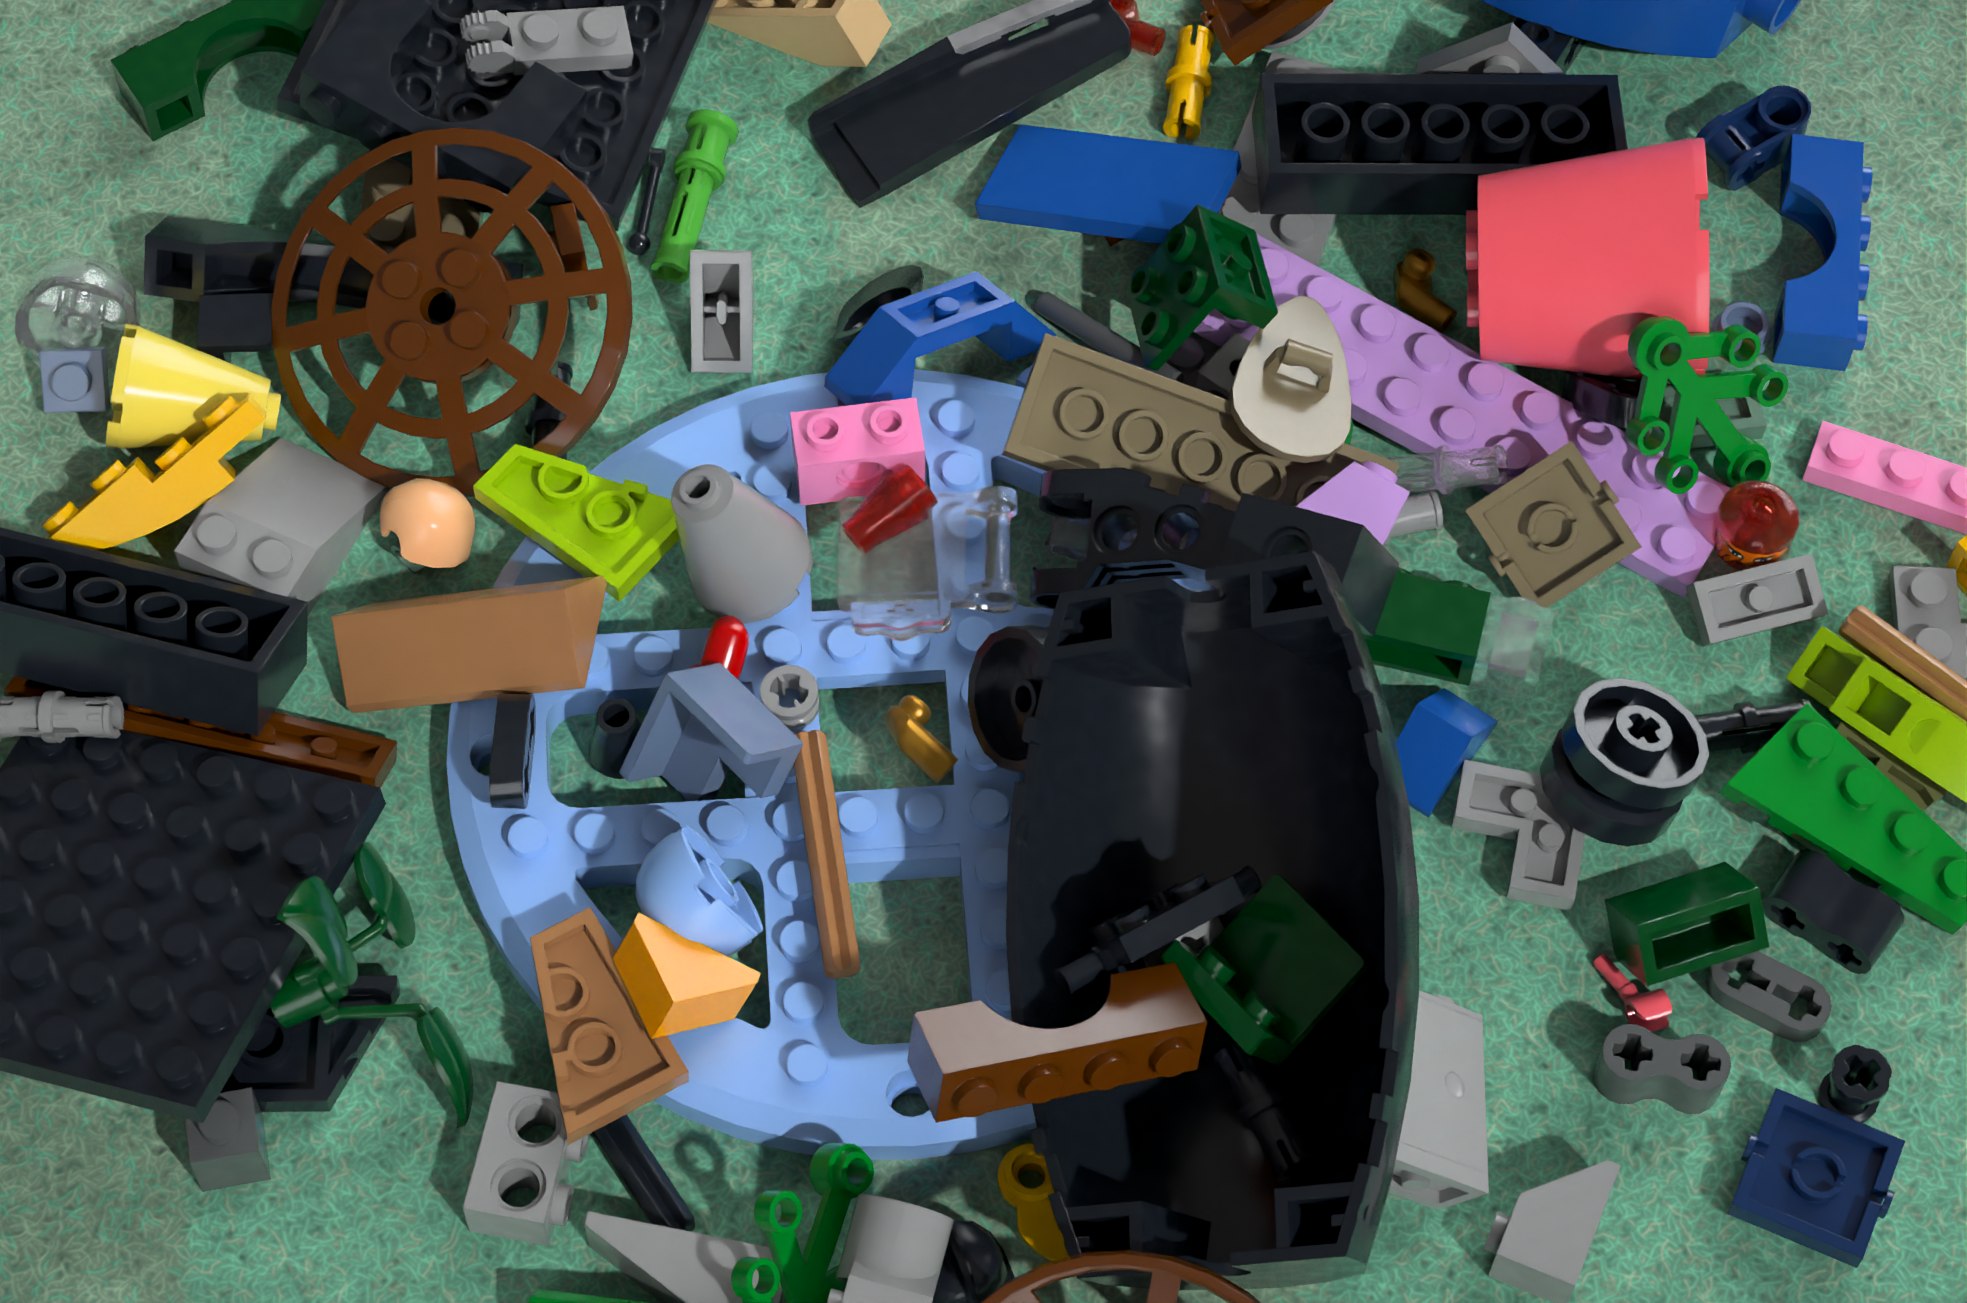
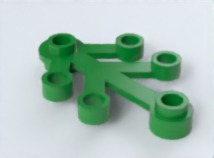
M1650 317L1640 322L1629 337L1628 353L1635 369L1642 374L1634 418L1629 422L1626 429V440L1629 445L1646 456L1656 455L1664 449L1663 456L1656 464L1654 475L1660 485L1674 494L1687 492L1694 486L1698 478V466L1689 458L1696 420L1717 448L1713 460V468L1718 477L1737 489L1756 488L1763 484L1770 474L1771 462L1767 450L1750 437L1739 434L1715 399L1750 397L1765 407L1774 406L1787 393L1788 379L1785 374L1768 364L1757 365L1751 371L1696 374L1687 361L1720 356L1738 368L1750 365L1760 352L1761 342L1755 333L1742 325L1734 324L1723 331L1688 333L1685 325L1672 317ZM1743 340L1740 348L1734 352L1736 345ZM1770 380L1767 388L1762 391L1765 383ZM1667 381L1676 391L1669 426L1659 419ZM1652 428L1651 434L1643 440L1646 432ZM1681 467L1679 473L1672 478L1674 472Z
M827 1143L815 1152L810 1164V1180L815 1191L822 1196L803 1255L795 1233V1229L799 1226L802 1219V1204L798 1196L790 1191L767 1190L758 1197L754 1206V1218L758 1227L765 1231L773 1261L768 1258L744 1257L735 1264L731 1274V1285L735 1294L742 1298L743 1303H772L771 1298L777 1292L779 1284H781L786 1303H827L831 1288L845 1292L846 1284L835 1278L839 1265L829 1271L828 1268L851 1199L862 1194L873 1180V1163L859 1146L847 1143ZM779 1202L781 1205V1216L777 1222L775 1208ZM757 1269L759 1280L756 1288L754 1289L752 1284V1277L754 1271Z

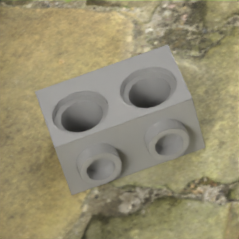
M496 1082L463 1204V1212L469 1231L550 1246L554 1226H566L571 1212L574 1187L565 1183L571 1161L581 1163L584 1159L589 1134L567 1145L558 1092ZM536 1125H547L555 1129L551 1137L540 1143H530L522 1139L523 1134L529 1128ZM531 1188L538 1192L536 1199L526 1206L513 1207L505 1203L507 1196L516 1189Z

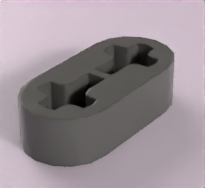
M1759 951L1712 965L1707 973V991L1716 1003L1784 1039L1793 1042H1804L1813 1039L1822 1031L1830 1016L1832 1008L1830 995L1823 985L1815 979ZM1737 966L1749 972L1746 980L1748 983H1744L1739 990L1727 984L1730 977L1728 973L1734 972ZM1797 997L1809 1002L1807 1007L1809 1014H1805L1800 1021L1788 1015L1791 1007L1789 1004L1794 1003Z

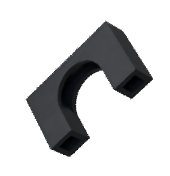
M359 0L301 70L300 107L307 110L320 123L334 125L357 138L370 151L391 140L421 131L467 128L494 131L527 142L556 159L582 126L587 95L585 88L535 61L501 105L481 118L465 122H446L418 113L401 99L393 84L430 39L432 3L427 0ZM457 144L438 146V179L474 181L495 188L506 195L532 168L516 157L485 147ZM412 151L391 157L412 170ZM463 199L476 211L490 214L494 211L493 208L487 205Z

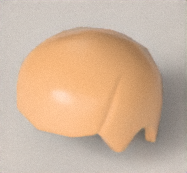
M416 478L395 486L388 491L380 508L381 535L387 537L391 531L397 534L400 542V554L409 562L431 568H453L468 560L474 537L475 518L467 498L456 488L447 483Z

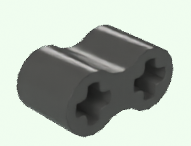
M1626 1024L1614 1028L1605 1037L1593 1069V1079L1600 1094L1609 1101L1618 1104H1633L1643 1099H1656L1669 1104L1677 1111L1686 1114H1700L1709 1110L1718 1100L1728 1079L1731 1061L1724 1045L1713 1037L1704 1034H1691L1681 1039H1665L1656 1036L1645 1027L1636 1024ZM1623 1058L1631 1060L1630 1066L1633 1071L1625 1069ZM1692 1068L1697 1070L1698 1080L1693 1079Z

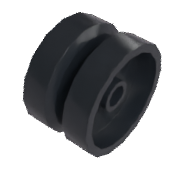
M1007 626L991 633L977 650L970 670L968 708L973 732L984 753L1002 769L1018 773L1025 772L1029 744L1021 739L1026 717L1035 718L1043 679L1036 676V671L1044 642L1049 633V626Z
M1625 678L1596 681L1580 693L1567 716L1563 728L1558 731L1549 746L1540 766L1542 789L1555 811L1576 830L1604 843L1627 847L1651 843L1667 831L1679 812L1683 799L1691 793L1703 774L1709 758L1706 734L1692 712L1672 695L1646 682Z

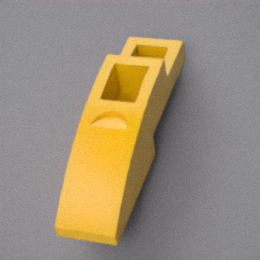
M250 393L239 403L230 395L204 417L202 421L209 429L192 444H189L184 437H181L155 460V463L161 469L156 475L139 457L126 467L118 459L114 461L89 484L96 491L91 498L79 508L71 501H68L42 524V527L48 532V535L44 538L92 550H100L145 536L180 519L207 502L235 480L237 471L223 456L265 420L267 412Z

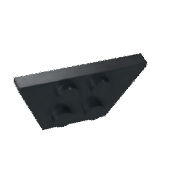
M357 976L355 983L348 987V995L339 999V1007L395 1004L400 996L398 976ZM269 1007L220 1093L252 1087L261 1112H329L386 1018L345 1019L326 1026L321 1015H318L290 1028H285L278 1022Z

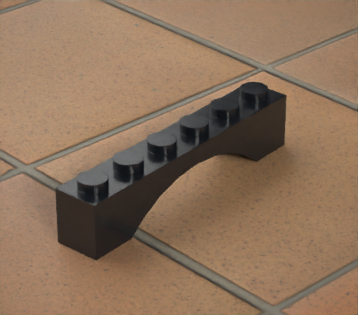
M167 216L145 236L144 295L199 302L200 295L274 293L277 271L292 233ZM309 235L292 276L289 294L290 301L317 303L321 278L329 256L336 246L327 238ZM376 244L388 254L397 248ZM351 257L344 267L338 284L335 305L361 309L366 307L368 290L374 274ZM501 261L508 270L512 280L523 278V264ZM450 292L437 294L428 306V316L434 325L446 323L455 312L456 303ZM521 305L517 306L515 328L519 323Z

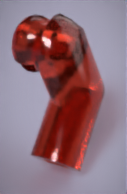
M1109 0L1131 31L1132 48L1152 56L1159 54L1165 42V29L1141 21L1137 3L1134 0Z

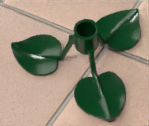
M364 842L354 854V865L363 893L376 912L372 925L347 941L346 921L325 882L321 878L313 876L298 883L287 896L276 918L295 930L308 943L317 957L292 967L270 1008L278 1022L285 1028H290L318 1015H321L326 1026L345 1019L410 1017L417 1022V1031L424 1049L452 1099L457 1112L458 1129L465 1126L469 1119L474 1092L473 1075L465 1047L443 1011L438 1007L428 1011L421 1003L339 1007V999L348 995V987L353 985L357 979V963L353 952L382 934L386 929L400 949L411 945L416 933L413 912L404 890L389 871L378 851L369 842Z

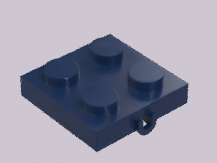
M1776 1088L1757 1135L1751 1133L1747 1141V1146L1741 1157V1160L1745 1161L1746 1165L1727 1214L1858 1268L1866 1252L1877 1218L1884 1219L1891 1205L1895 1192L1888 1188L1905 1140Z

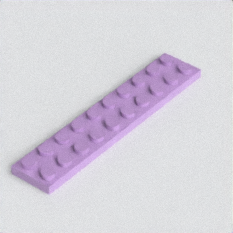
M1256 234L1277 308L1297 296H1307L1319 302L1333 322L1342 343L1347 364L1352 401V419L1488 493L1494 492L1570 441H1573L1598 481L1601 483L1606 480L1619 500V502L1614 504L1642 546V548L1620 561L1619 564L1681 597H1686L1688 594L1686 586L1695 582L1719 540L1718 532L1721 534L1724 532L1744 495L1701 472L1698 473L1697 481L1690 490L1682 494L1672 493L1660 485L1654 475L1656 464L1663 456L1662 451L1653 456L1642 454L1629 445L1626 440L1625 431L1575 410L1571 402L1496 362L1481 360L1480 353ZM1214 308L1193 332L1221 347L1234 332H1237L1251 342L1259 327L1241 319H1229ZM1681 467L1674 472L1672 478L1679 473Z

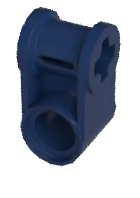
M1775 86L1738 108L1716 116L1700 130L1696 138H1704L1706 155H1709L1725 174L1724 183L1732 191H1736L1757 180L1764 172L1783 163L1792 134L1805 135L1811 115V103L1807 96L1797 88Z

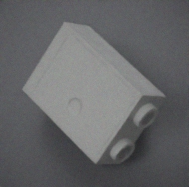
M1419 990L1411 1083L1389 1193L1433 1209H1445L1489 1194L1483 1019L1481 1014L1454 1004L1453 999L1449 997L1431 995Z

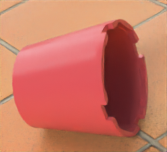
M1687 138L1479 175L1478 210L1466 211V270H1468L1467 326L1479 327L1480 359L1496 363L1641 380L1642 374L1635 369L1628 353L1629 337L1640 322L1650 317L1668 316L1684 324L1688 333H1709V230H1700V200L1708 199L1704 138ZM1708 358L1687 360L1696 374L1706 373L1704 369H1708Z

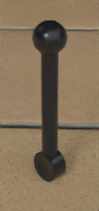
M653 148L651 151L650 169L636 232L630 235L627 240L628 249L637 256L647 253L651 246L647 232L660 174L663 172L665 163V149Z

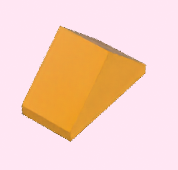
M639 912L613 957L619 974L651 1039L735 1019L757 984L761 974L701 943L683 938L667 926Z

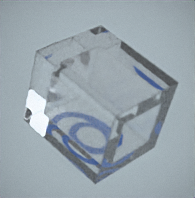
M1493 594L1469 688L1532 703L1556 610L1541 607L1528 598H1505Z

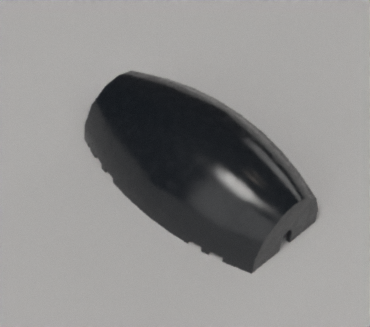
M1308 551L1206 568L1205 581L1217 588L1209 591H1196L1184 588L1164 575L1061 592L1036 671V676L1043 679L1035 718L1026 717L1021 739L1029 744L1024 780L1014 784L1008 842L1006 945L1011 1021L1034 1028L1056 1029L1073 1026L1088 1020L1106 1003L1110 977L1106 979L1099 978L1076 990L1069 996H1066L1060 990L1054 978L1055 969L1074 961L1071 952L1091 942L1086 930L1121 912L1126 914L1143 906V899L1178 882L1180 885L1201 874L1205 875L1208 883L1216 882L1237 873L1245 866H1250L1255 870L1260 878L1262 887L1274 875L1284 877L1369 963L1368 969L1280 1066L1261 1059L1276 1089H1284L1292 1102L1288 1111L1309 1150L1316 1157V1162L1310 1168L1303 1171L1299 1164L1296 1165L1286 1148L1285 1152L1298 1174L1290 1179L1276 1180L1273 1169L1252 1129L1246 1130L1242 1127L1237 1117V1112L1241 1108L1221 1071L1213 1062L1215 1054L1225 1047L1229 1055L1233 1054L1241 1070H1243V1066L1231 1046V1043L1236 1041L1199 1003L1198 1005L1207 1020V1026L1197 1070L1183 1072L1173 1077H1158L1119 1085L1109 1090H1095L1055 1098L1045 1103H1032L1037 1128L1030 1130L1036 1154L1045 1158L1054 1193L1048 1195L1058 1229L1063 1235L1068 1256L1086 1252L1120 1250L1167 1255L1212 1270L1243 1289L1282 1288L1326 1283L1364 1274L1391 1187L1411 1083L1419 1000V894L1410 808L1393 725L1367 642L1334 566L1318 553ZM1257 893L1245 898L1246 901L1231 908L1227 913L1218 915L1224 929ZM1141 957L1132 963L1112 969V974L1147 968ZM1133 1270L1101 1271L1078 1275L1077 1279L1104 1285L1149 1289L1152 1273ZM1182 1280L1179 1290H1206Z

